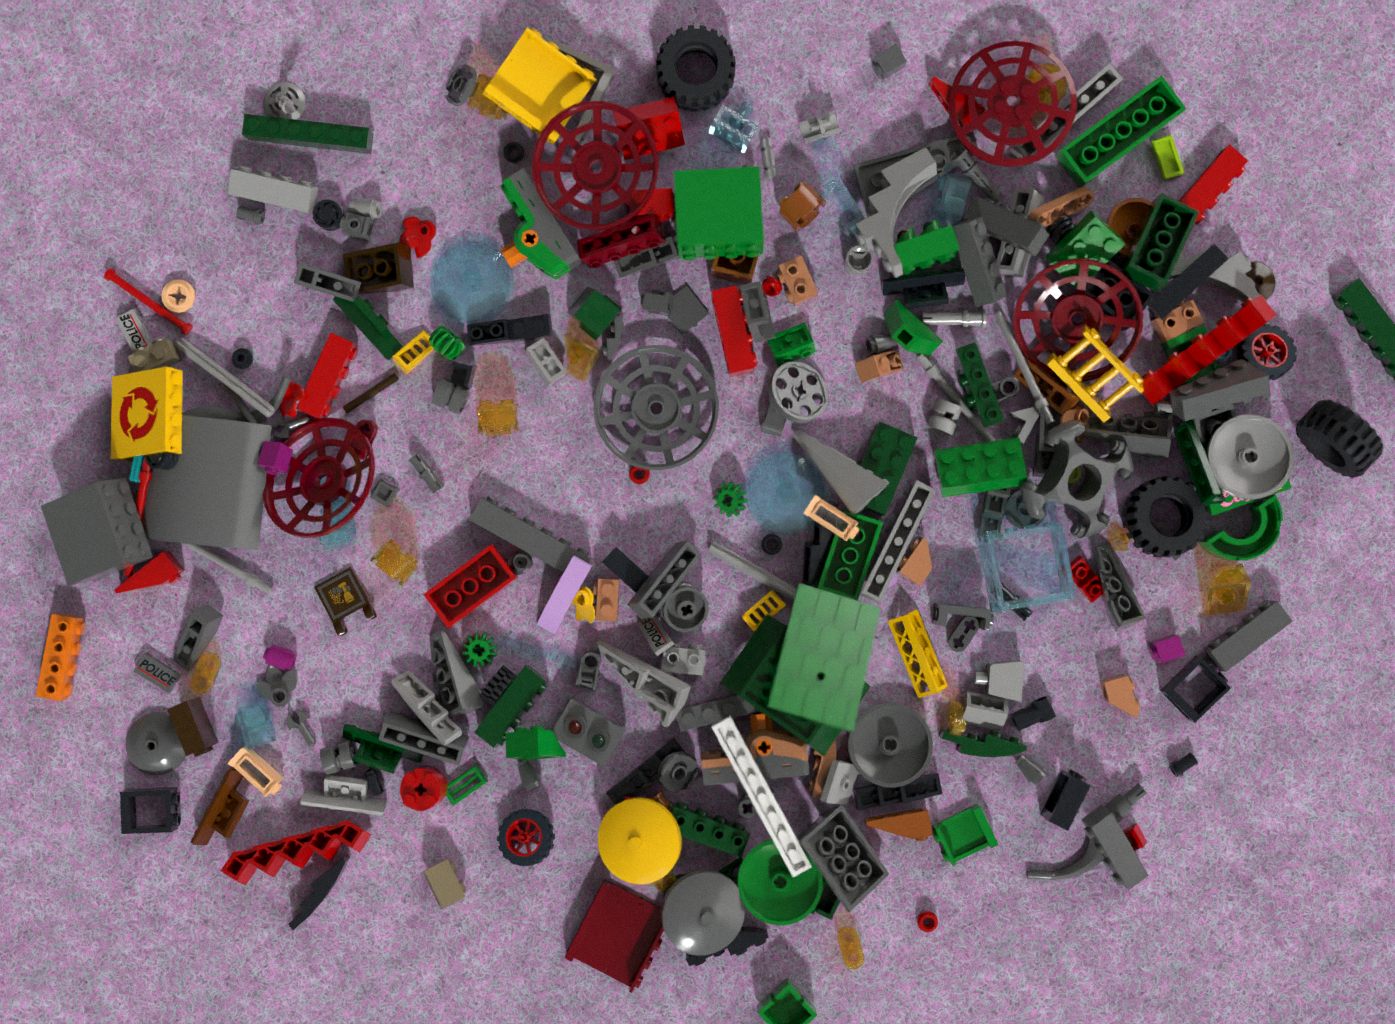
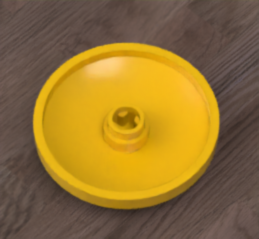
M630 798L618 803L606 813L598 830V849L604 864L616 877L632 884H649L661 879L675 866L681 852V832L676 819L666 807L648 798Z

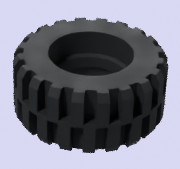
M688 25V30L684 31L682 27L677 29L675 35L670 34L666 37L667 42L661 44L659 48L660 53L657 54L656 58L657 80L662 88V93L665 97H674L676 103L684 110L687 107L692 108V111H698V108L702 107L704 110H708L712 104L717 106L721 103L722 98L727 97L729 89L732 88L734 83L736 61L731 45H727V39L723 35L718 36L717 30L712 28L711 31H707L706 26L700 25V29H694V25ZM691 52H701L711 57L716 68L712 79L701 85H691L682 81L676 72L677 62L682 56Z
M1329 399L1318 401L1296 425V435L1300 438V442L1306 447V450L1312 453L1327 468L1329 467L1332 471L1341 473L1345 477L1354 478L1362 476L1383 453L1382 439L1377 435V431L1370 426V423L1360 417L1361 415L1357 412H1353L1351 408L1343 406L1337 401L1333 402Z
M1163 476L1144 482L1131 492V497L1127 498L1124 503L1127 505V508L1123 509L1122 516H1126V521L1122 523L1123 528H1128L1129 532L1126 535L1128 539H1134L1133 545L1136 548H1142V552L1147 555L1153 554L1154 557L1167 558L1187 553L1188 550H1192L1197 546V542L1203 540L1205 537L1203 532L1208 531L1209 524L1206 523V519L1210 518V512L1205 510L1208 504H1201L1197 491L1193 489L1194 484L1190 481L1184 483V478ZM1158 498L1171 500L1180 510L1181 526L1179 531L1173 536L1161 535L1150 522V507Z

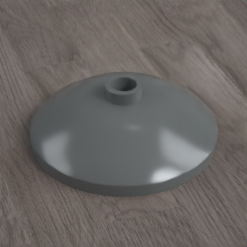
M157 712L144 715L132 724L127 733V755L132 764L146 774H167L179 767L186 757L169 714ZM151 742H153V743L155 744V748H154V749H151V748H150V743H151Z

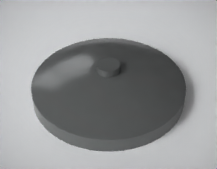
M887 702L874 705L859 715L855 721L853 732L849 734L848 750L854 767L866 780L882 787H900L913 782L925 771L931 760L933 741L927 723L915 710L903 704Z
M697 870L679 878L667 891L661 906L662 927L671 943L685 953L699 956L716 953L728 946L738 935L745 916V905L740 897L738 887L726 875L713 870Z

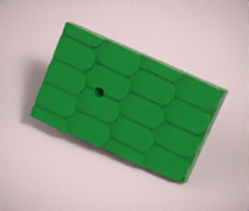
M798 583L767 706L819 724L830 725L853 732L880 607ZM818 673L821 674V681L816 678Z

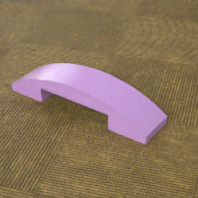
M576 556L572 557L546 604L537 625L556 634L592 565Z

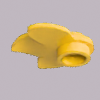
M585 586L579 588L571 604L576 606V620L587 619L591 624L595 619L594 595Z

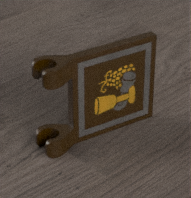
M351 567L314 587L333 623L337 635L343 636L348 633L341 619L361 608L367 619L372 620L377 617Z

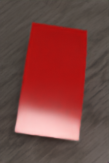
M1081 556L1076 557L1063 568L1090 603L1103 594L1099 577L1092 572Z

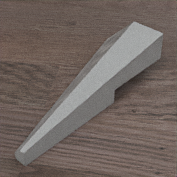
M798 429L792 434L852 515L860 512L872 498L876 497L889 484L886 479L877 477L872 471L857 465L854 460L834 448L820 443L819 439L805 434L802 429Z
M601 640L595 642L594 649L596 651L599 650L606 657L607 664L614 666L619 672L618 676L638 698H642L649 705L650 712L652 714L656 713L663 721L661 724L664 727H668L685 705L691 685Z

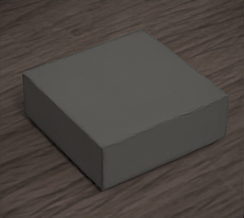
M380 479L370 497L389 508L399 489Z

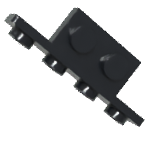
M962 268L884 279L882 281V294L887 296L903 293L907 309L948 304L949 297L946 287L964 285L966 275Z

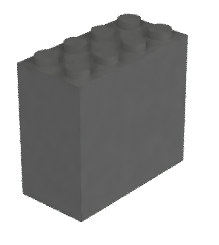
M126 478L94 482L41 505L68 586L98 580L153 558Z

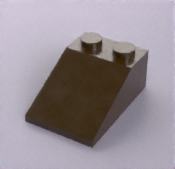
M393 243L343 254L345 277L361 282L358 295L395 292L414 288L411 253L408 246Z

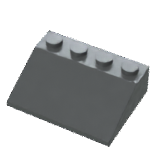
M842 804L825 811L815 820L800 840V843L847 912H851L889 875Z

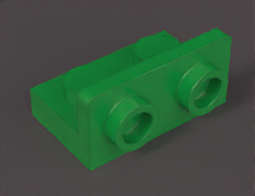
M805 322L775 334L774 339L767 340L777 367L800 358H807L816 352L814 341Z

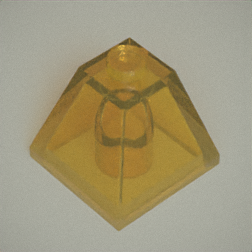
M1242 564L1221 567L1207 587L1203 611L1204 616L1246 610L1251 580Z

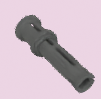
M967 148L961 149L953 156V163L956 162L963 170V174L967 177L970 176L988 198L997 204L1004 197L979 168V162L974 161L969 155ZM981 179L989 187L991 191H989L987 187L981 182Z

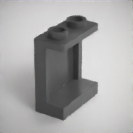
M761 281L741 285L740 289L746 319L754 342L758 343L774 339L775 334L768 301L765 300Z
M934 603L932 623L935 625L947 626L948 614L979 617V629L989 631V626L993 625L994 615L991 614V609Z

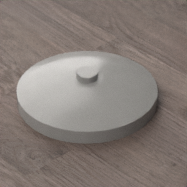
M1241 415L1226 421L1214 431L1206 449V457L1217 485L1231 496L1241 499H1260L1273 494L1286 483L1293 469L1294 452L1289 437L1278 424L1258 415Z

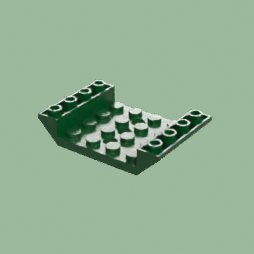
M767 614L719 684L736 696L741 697L824 756L842 729L786 714L781 710L767 706L787 630V625ZM818 673V674L816 675V678H817L819 681H821V674H820V673ZM865 681L860 702L871 687Z

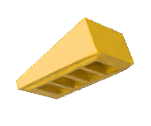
M424 330L393 355V361L406 375L434 350L429 343L430 336ZM423 339L429 347L426 348L419 340ZM415 344L423 351L421 354L413 347ZM409 350L416 356L415 359L407 353ZM403 356L410 362L408 365L401 359Z
M772 589L742 614L741 617L755 632L763 621L761 616L755 611L757 608L765 616L768 614L773 617L786 604ZM769 597H772L778 604L776 608L768 600ZM765 602L772 612L768 613L761 604ZM753 613L759 623L756 624L749 615Z

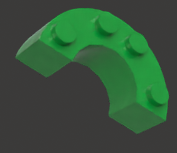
M1271 495L1260 499L1249 507L1252 512L1253 523L1250 530L1243 537L1235 539L1223 530H1215L1198 543L1211 555L1224 560L1244 561L1263 555L1275 544L1281 533L1280 527L1281 521H1283V514L1276 495Z

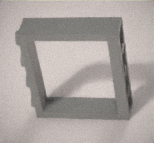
M547 37L545 41L556 44L562 54L570 55L576 61L603 73L590 100L603 101L616 75L615 69ZM593 109L585 110L578 127L593 123ZM588 131L575 137L581 145Z

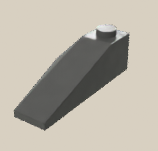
M1110 543L1096 546L1094 552L1106 613L1116 632L1127 629L1143 621L1146 617Z
M440 629L429 636L431 659L437 666L436 675H433V680L438 682L439 694L435 695V700L448 711V718L452 719L473 712L483 706L478 685L444 629Z

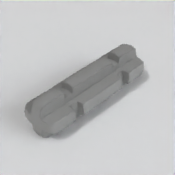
M765 138L760 140L761 150H763L761 153L764 169H766L765 177L767 180H772L777 177L776 169H774L775 160L773 149H771V139Z

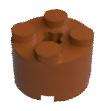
M803 181L797 184L794 188L795 192L790 197L787 195L779 202L781 206L779 214L797 232L799 227L804 229L818 216L820 212L817 209L820 205L823 208L826 205V200L809 183L805 184Z

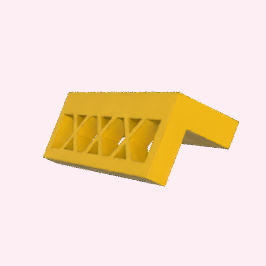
M918 609L888 620L917 697L921 698L936 694L947 688L948 684ZM896 622H903L905 627L904 633L898 630ZM905 641L911 643L913 647L912 652L906 650ZM913 660L919 663V672L913 668ZM921 680L927 683L929 690H922Z

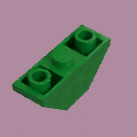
M898 300L883 314L891 337L906 351L923 353L930 356L943 342Z

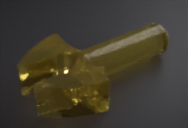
M1120 529L1115 530L1108 539V541H1113L1116 538L1123 539L1120 545L1112 547L1113 550L1117 551L1129 550L1127 544L1129 541L1134 540L1133 538L1128 539L1127 535L1121 533Z

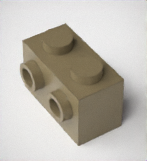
M164 338L154 340L152 345L146 348H137L133 351L134 354L127 356L134 372L169 367L182 361L174 342Z
M445 859L422 871L440 909H444L466 897L464 894L466 888L462 880H457L455 876L457 869L452 861L449 862L448 859Z

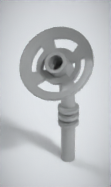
M281 82L273 85L267 91L264 98V107L269 117L297 120L304 112L305 97L296 85L289 82ZM281 88V91L274 98L270 97L276 89ZM288 89H293L297 93L299 99H296L295 95ZM286 94L291 95L292 99H289ZM276 103L280 106L281 110L275 106ZM270 105H272L273 109H274L277 113H279V116L275 115V114L271 111Z

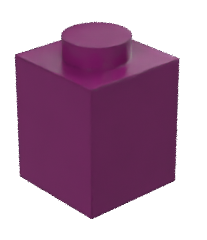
M264 441L257 465L264 468V472L271 475L287 473L293 450L281 442Z
M1173 634L1150 642L1149 653L1156 662L1164 663L1186 656L1179 635Z

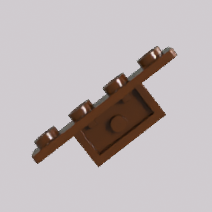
M230 768L225 774L221 785L214 794L211 804L204 813L202 821L194 832V836L191 839L193 845L206 846L215 830L223 837H231L250 801L236 791L243 778V775L236 769Z

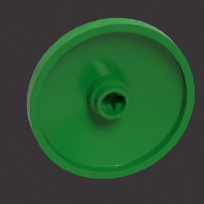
M773 839L759 843L744 858L738 874L739 894L746 908L759 920L772 925H790L803 920L817 906L822 894L823 875L801 843L800 845L812 867L795 877L789 871Z

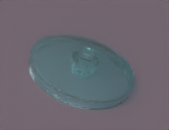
M477 241L462 242L447 249L436 261L431 273V292L440 310L454 321L462 324L488 322L498 317L510 303L514 291V276L505 257L494 247Z
M779 452L761 460L751 471L745 487L747 491L745 498L748 499L746 504L753 519L764 529L781 535L797 534L814 525L815 520L805 515L804 511L815 495L828 501V485L824 476L811 459L794 452ZM821 505L815 512L820 518L823 514V506Z

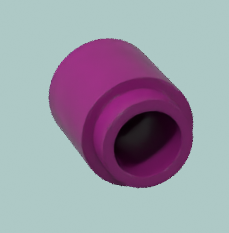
M274 644L271 647H267L263 655L267 665L282 670H291L297 658V654L293 653L292 650Z

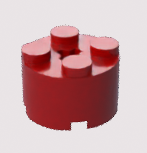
M422 766L404 775L400 785V795L403 804L416 811H425L438 805L447 793L448 782L446 777L434 766Z

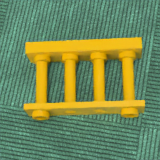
M1085 325L1082 327L1085 337L1063 356H1057L1053 352L1047 357V365L1105 422L1111 417L1110 406L1133 387L1140 393L1144 391V381L1137 372L1133 374L1099 339L1101 336L1094 328L1089 329ZM1092 343L1099 352L1077 371H1071L1067 366V362ZM1106 357L1113 367L1093 384L1086 386L1081 381L1082 376ZM1120 372L1128 381L1108 398L1100 400L1096 396V391Z

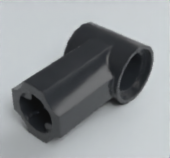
M1047 696L1036 699L1029 706L1010 714L1018 731L1038 722L1043 723L1056 717Z

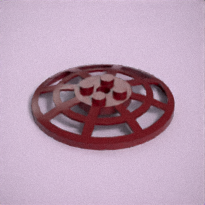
M1004 41L992 44L974 54L957 73L949 96L951 126L961 144L980 160L1003 167H1021L1033 164L1055 151L1068 135L1075 119L1077 108V94L1074 81L1062 61L1047 49L1023 41ZM1002 47H1024L1021 58L1011 57L994 61L988 53ZM1032 49L1048 56L1061 70L1050 75L1041 65L1029 60ZM981 57L987 67L977 75L971 87L959 85L966 70L974 61ZM1006 64H1019L1016 75L1004 76L999 67ZM1027 66L1038 71L1044 78L1033 83L1024 77ZM991 72L997 82L994 83L990 90L978 88L982 79ZM1066 78L1070 90V112L1058 108V92L1054 82ZM1048 85L1052 95V105L1039 102L1038 91ZM956 94L969 95L968 109L972 121L963 127H960L956 115ZM975 96L987 99L988 110L979 116L976 113ZM1015 96L1018 98L1019 104L1010 106L1007 99ZM1040 111L1049 114L1042 126L1036 130L1031 122L1036 112ZM1055 116L1067 120L1060 135L1045 148L1039 136L1049 128ZM993 118L994 121L1002 125L999 136L989 131L983 123ZM1023 125L1028 134L1020 138H1007L1010 127ZM977 128L986 138L996 142L994 156L977 148L969 141L966 134ZM1032 141L1037 153L1027 157L1002 158L1005 145H1021Z
M606 101L581 102L559 112L542 130L533 152V180L542 202L560 220L584 230H607L631 220L648 203L658 180V151L648 128L641 119L628 109ZM593 109V123L581 125L570 133L562 126L561 122L575 113ZM601 109L617 112L629 118L633 124L624 132L614 125L602 123ZM639 129L649 143L653 162L641 163L638 149L632 141V138ZM555 130L563 140L556 150L554 162H541L544 145L549 135ZM593 130L594 141L582 146L575 139L581 133ZM602 130L613 132L621 138L612 147L602 142ZM569 144L576 151L572 163H561L563 152ZM628 144L633 154L634 163L622 164L618 153ZM595 162L602 163L603 168L599 173L592 172V165ZM540 171L553 172L556 185L563 195L555 203L550 201L544 190ZM653 171L649 189L643 200L638 204L631 197V194L638 185L640 173ZM560 172H572L573 178L576 181V184L568 191L562 182ZM622 172H634L632 183L628 190L625 191L618 184ZM584 189L587 192L593 193L592 205L581 203L574 197ZM611 189L620 197L612 203L601 205L602 193L608 192ZM570 202L579 209L592 212L591 224L575 221L559 210ZM624 202L633 210L617 221L600 224L601 212L612 210Z
M1086 258L1059 261L1038 272L1021 291L1014 311V333L1021 352L1026 359L1059 380L1062 379L1050 367L1036 358L1045 349L1051 353L1054 352L1057 356H1063L1066 352L1059 350L1051 344L1060 337L1070 342L1071 349L1085 337L1082 328L1085 325L1089 329L1094 328L1098 333L1103 324L1115 325L1111 336L1106 342L1101 337L1099 338L1109 348L1118 338L1122 326L1135 328L1129 345L1118 356L1124 363L1134 352L1143 329L1142 304L1137 290L1131 281L1111 265ZM1080 264L1079 275L1064 277L1054 283L1045 276V274L1059 267ZM1089 265L1106 269L1116 275L1121 281L1110 287L1097 278L1087 276ZM1039 281L1046 289L1038 298L1034 311H1021L1027 293ZM1078 282L1076 293L1065 296L1058 289L1059 286L1066 283ZM1086 282L1097 285L1105 292L1096 298L1086 294ZM1126 287L1135 302L1136 320L1123 318L1122 305L1117 293ZM1051 293L1058 301L1053 311H1040L1044 300ZM1111 298L1115 305L1117 316L1104 315L1101 304ZM1076 313L1084 316L1083 321L1080 323L1073 322L1071 318ZM1020 319H1033L1034 331L1040 343L1031 351L1022 336ZM1039 319L1052 320L1054 331L1046 337L1042 333ZM1096 348L1089 352L1078 353L1068 362L1069 369L1071 371L1076 370L1077 360L1091 359L1099 350ZM1109 362L1108 365L1089 371L1082 376L1081 381L1100 378L1113 365Z
M331 417L310 421L289 434V438H285L281 442L290 447L310 432H312L315 441L314 444L302 451L296 459L291 456L289 463L291 467L286 477L285 490L273 492L275 475L268 473L266 475V484L263 491L264 506L273 523L284 532L300 538H317L328 535L348 523L357 514L368 497L375 473L373 449L365 434L355 425L343 419ZM324 427H341L348 430L344 441L336 439L323 440L320 429ZM354 434L360 437L367 448L368 458L362 462L357 452L350 446ZM336 446L341 448L336 458L326 456L325 447ZM317 450V458L308 465L302 463L311 453ZM347 452L350 453L355 462V465L348 469L342 463ZM369 467L364 490L361 496L358 497L356 494L361 484L362 470ZM299 470L302 472L299 486L292 488L295 474ZM356 474L355 484L352 492L345 489L347 478ZM326 476L325 483L320 485L321 479ZM302 494L308 502L300 510L295 504L293 496ZM340 496L347 499L338 509L332 512V502ZM286 498L289 508L296 515L288 524L284 523L278 515L274 500ZM351 502L355 504L349 513L331 526L332 518L342 513ZM314 505L323 506L322 516H310L307 514ZM302 520L323 522L322 530L313 533L299 532L294 528Z

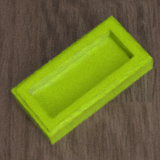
M1172 134L1150 142L1163 181L1185 174Z

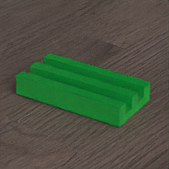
M476 764L447 784L446 796L454 806L487 783L488 780ZM475 771L476 775L452 792L448 791L453 785ZM480 778L481 781L458 798H453V795Z

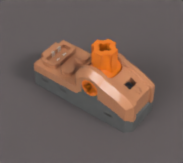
M762 712L750 714L751 731L746 735L744 742L764 779L808 775L809 765L806 743L792 733L772 729L771 718ZM762 741L766 742L765 748H761L760 746L762 744ZM721 749L701 752L704 786L741 782L725 752H722Z

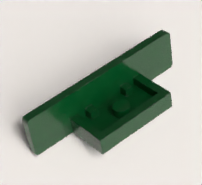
M336 296L333 298L336 305L387 360H390L403 347L390 333L387 327L389 324L381 314L377 316L372 311L375 308L367 299L363 301L360 296H357L352 302Z
M976 343L957 348L956 353L962 370L958 371L957 381L959 386L963 387L965 391L964 399L966 405L971 407V410H978L984 427L1004 421Z
M345 724L343 727L342 737L344 739L360 743L354 757L356 762L394 774L401 757L421 763L424 754L380 741V734L377 732H370L356 725Z

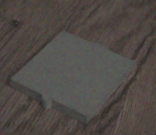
M687 285L676 294H673L671 316H667L682 335L693 326L696 327L697 323L709 314Z

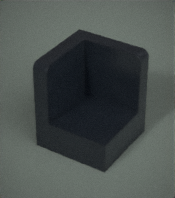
M453 361L452 366L454 369L450 382L454 383V385L471 389L476 368Z

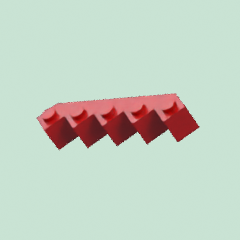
M1262 295L1254 300L1252 297L1241 304L1243 308L1230 318L1225 315L1216 322L1217 327L1205 336L1199 334L1192 339L1193 345L1180 354L1177 351L1166 358L1168 363L1155 372L1151 369L1142 376L1144 381V391L1142 393L1152 405L1274 318L1277 314Z
M344 820L335 825L323 826L310 830L307 833L295 834L282 838V840L267 842L243 851L232 852L220 871L235 881L247 885L257 868L273 877L276 876L285 860L303 869L314 851L332 861L343 843L360 853L371 834L352 822Z

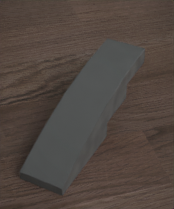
M677 236L666 238V242L659 244L656 248H648L640 251L638 254L627 255L618 261H614L619 278L679 259Z
M1011 488L986 491L977 533L978 538L995 542L999 540L1002 520L1005 517L1007 498L1010 496Z

